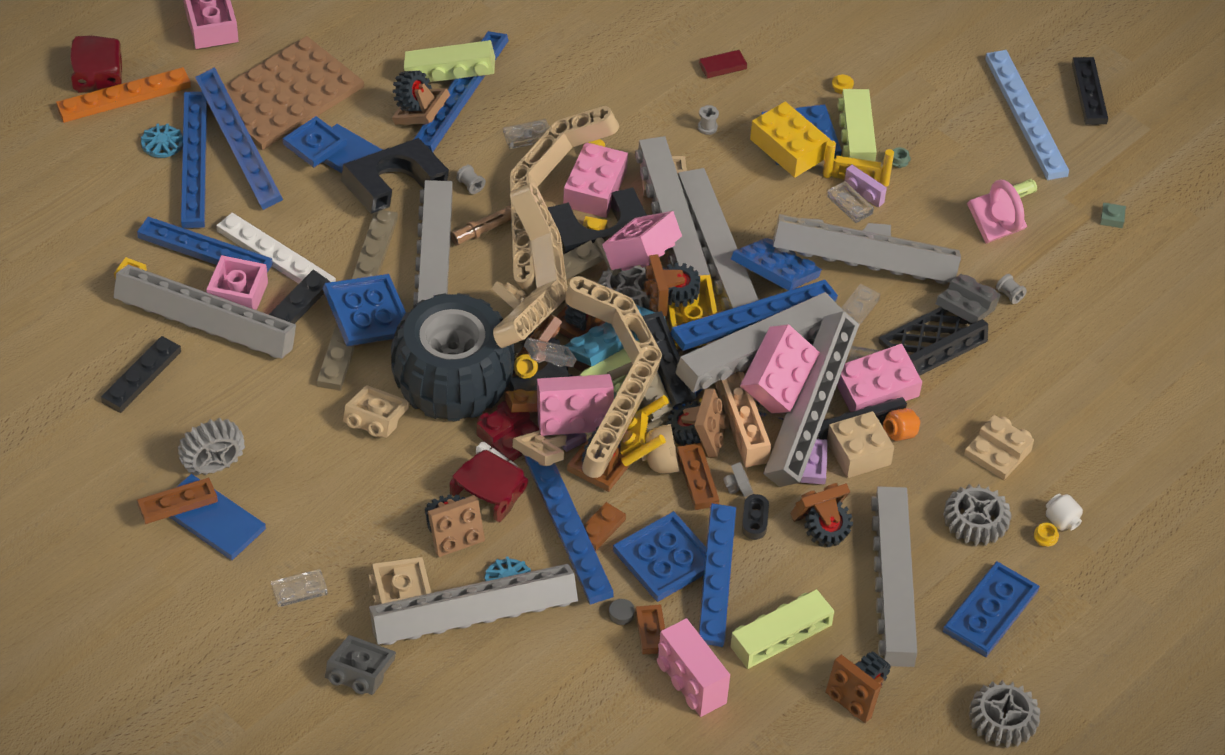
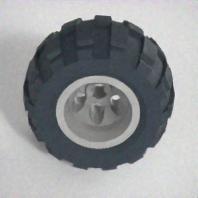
M468 294L434 295L433 298L421 300L413 305V309L405 313L398 324L391 345L392 373L397 387L401 389L404 398L414 409H420L425 412V416L434 419H448V421H460V419L468 417L474 418L482 415L485 409L493 408L503 396L514 370V344L501 348L496 343L493 330L503 318L498 311H493L489 303L482 299L472 298Z

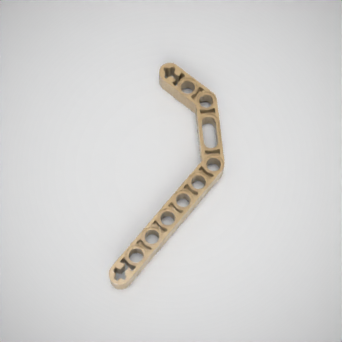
M602 106L554 122L512 169L510 173L511 191L531 182L538 188L540 183L572 147L615 134L619 129V123L612 110L608 106ZM511 201L514 280L519 288L529 296L537 288L531 240Z
M532 182L511 191L510 198L531 240L537 288L494 328L493 335L495 341L501 348L524 340L565 300L568 290L561 236L537 186Z
M578 276L570 280L565 298L566 303L572 308L612 324L633 364L587 448L582 470L587 476L598 478L607 468L657 373L662 353L636 304L630 297ZM630 330L636 333L640 342L634 339Z

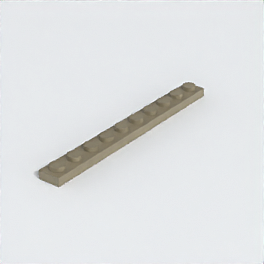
M380 210L373 214L352 279L380 274L398 220V212ZM337 323L317 379V387L341 391L356 345L346 346Z

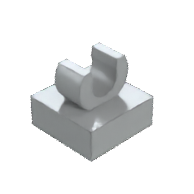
M741 462L732 465L734 475H728L723 478L729 493H736L741 489L744 497L754 494Z

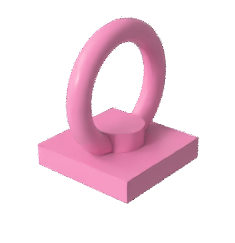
M1006 180L995 181L991 186L990 193L972 199L967 203L986 244L1024 230L1027 227L1024 220V208L1021 198L1016 189Z

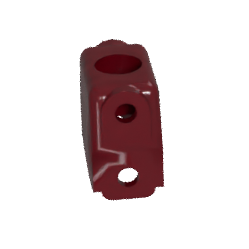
M92 35L75 36L71 47V64L74 71L71 74L73 89L78 91V93H88L122 84L120 41L115 38ZM83 79L86 82L80 83L78 80Z
M483 450L465 462L452 476L450 494L454 497L465 489L472 495L495 504L494 520L500 523L525 491L528 478L524 477V472L521 468L489 450Z

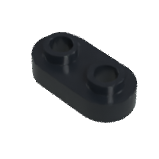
M752 494L744 502L742 532L747 538L752 540L763 538L767 532L769 501L763 495Z

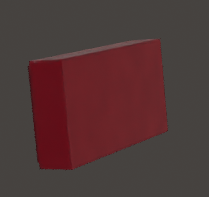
M740 50L699 59V65L706 78L747 69V62Z

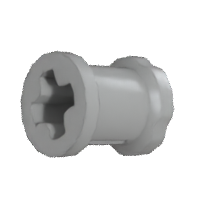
M706 105L699 110L701 121L698 123V130L702 134L711 135L717 131L716 119L719 116V111L712 105Z
M471 165L463 166L457 172V181L464 183L471 194L480 192L485 186L486 180L482 176H478Z
M1011 274L1004 275L996 285V290L1007 295L1012 304L1018 303L1027 292L1024 286L1018 285L1013 280Z

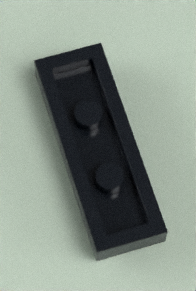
M313 269L269 315L295 324L325 294L323 286L330 281Z

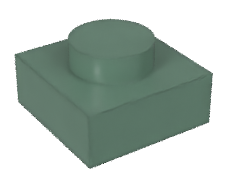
M1103 202L1100 225L1123 228L1126 206Z

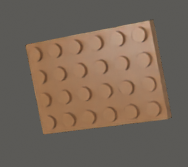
M306 36L226 84L225 88L254 144L261 150H264L315 116H319L364 88V81Z

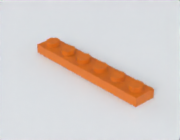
M184 67L57 101L56 105L63 123L185 90L191 88V82Z

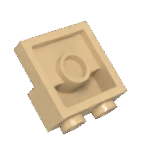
M366 385L345 405L343 422L347 423L351 428L364 429L372 436L387 438L397 428L398 419L408 410L409 402L406 399Z
M993 415L980 429L977 438L965 449L964 455L1005 480L1031 452L1034 439L1029 431L1025 429L1018 430L1013 427L1008 418H999Z
M423 557L372 564V574L368 575L369 589H375L376 595H373V606L431 593Z

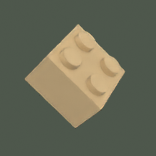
M873 411L829 424L827 444L847 478L891 465L894 445Z

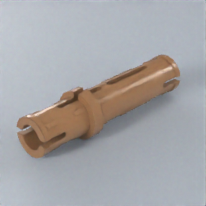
M507 206L476 222L471 221L467 223V226L451 232L452 242L458 246L469 239H477L480 237V234L512 220L511 206Z

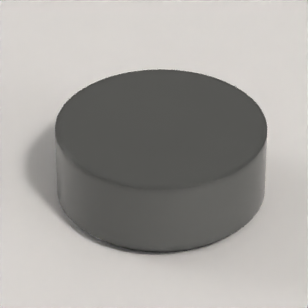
M617 599L610 604L609 617L612 622L618 625H625L634 618L635 608L629 600Z

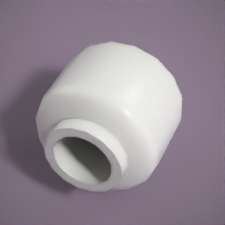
M1057 494L1046 504V517L1058 530L1063 531L1069 528L1072 531L1081 524L1082 520L1080 518L1083 514V509L1070 495Z

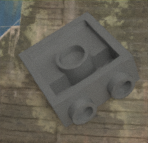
M960 274L950 282L949 288L938 296L935 304L973 324L984 319L996 309L1001 294L997 293L992 287L976 282L973 277Z
M348 635L327 661L325 678L329 679L333 685L342 684L351 687L358 694L368 693L373 695L382 684L384 673L394 662L396 652Z

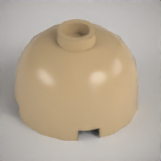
M671 424L653 428L646 435V443L660 434L664 436L666 443L643 456L642 461H647L652 470L661 474L679 472Z

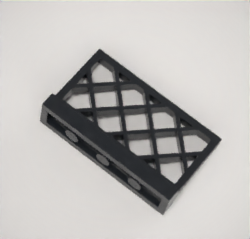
M939 307L879 337V344L888 349L899 345L892 344L889 341L893 339L902 340L901 344L906 352H914L909 355V358L920 376L988 342V323L981 319L972 324L959 316H947L944 314L949 311ZM929 321H937L939 322V326L926 325V323ZM943 322L956 323V326L948 327L942 326ZM959 324H969L965 328H959ZM911 330L921 331L920 335L907 334ZM924 331L937 332V337L926 336ZM941 333L951 334L947 337H940ZM905 341L919 342L918 346L905 345ZM922 342L933 343L927 347L922 346Z

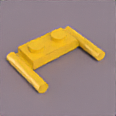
M832 140L827 142L823 177L830 178L832 176L833 178L845 179L846 169L854 165L885 187L889 186L894 157L893 150L887 149L885 151L882 167L881 162L837 156L834 159L836 143Z
M665 395L637 411L621 440L620 453L624 456L621 460L625 466H629L666 443L664 436L661 434L646 443L647 416L669 403Z

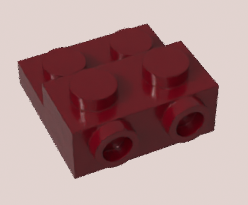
M502 401L492 414H482L477 422V436L490 445L491 449L494 448L507 457L508 462L510 460L513 462L523 455L522 452L513 448V438L540 430L530 420L529 412H511L506 401Z

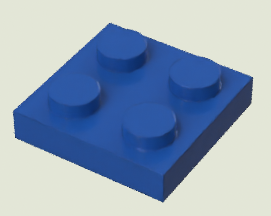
M315 116L284 137L283 145L314 168L345 147L347 139Z

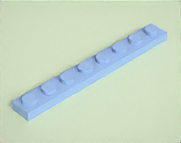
M1007 50L986 53L985 60L1046 179L1052 180L1068 177L1069 169Z

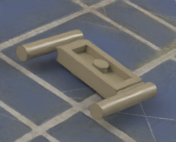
M597 238L595 243H592L590 240L563 255L566 280L602 262V260H605L612 275L616 276L621 272L620 269L611 270L602 245L604 243L603 238Z
M630 362L607 372V374H610L613 381L627 375L633 364ZM658 372L642 400L644 407L663 395L668 398ZM669 398L667 405L648 416L651 422L647 424V433L655 427L668 425V416L672 415L671 411L673 410Z

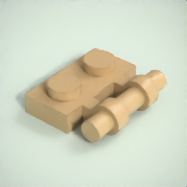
M497 281L491 288L513 309L528 297L523 290L519 291L508 282L504 285Z

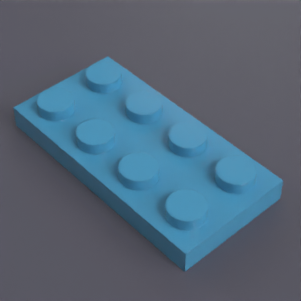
M637 306L641 316L655 313ZM607 322L591 328L586 334L575 337L568 344L562 346L564 355L589 366H594L624 349L612 324ZM630 330L634 339L638 341L636 333Z

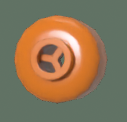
M909 408L890 411L883 422L886 434L894 441L914 438L918 434L920 427L919 417Z

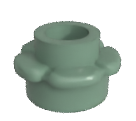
M901 147L893 149L892 165L897 168L906 167L911 160L908 150Z

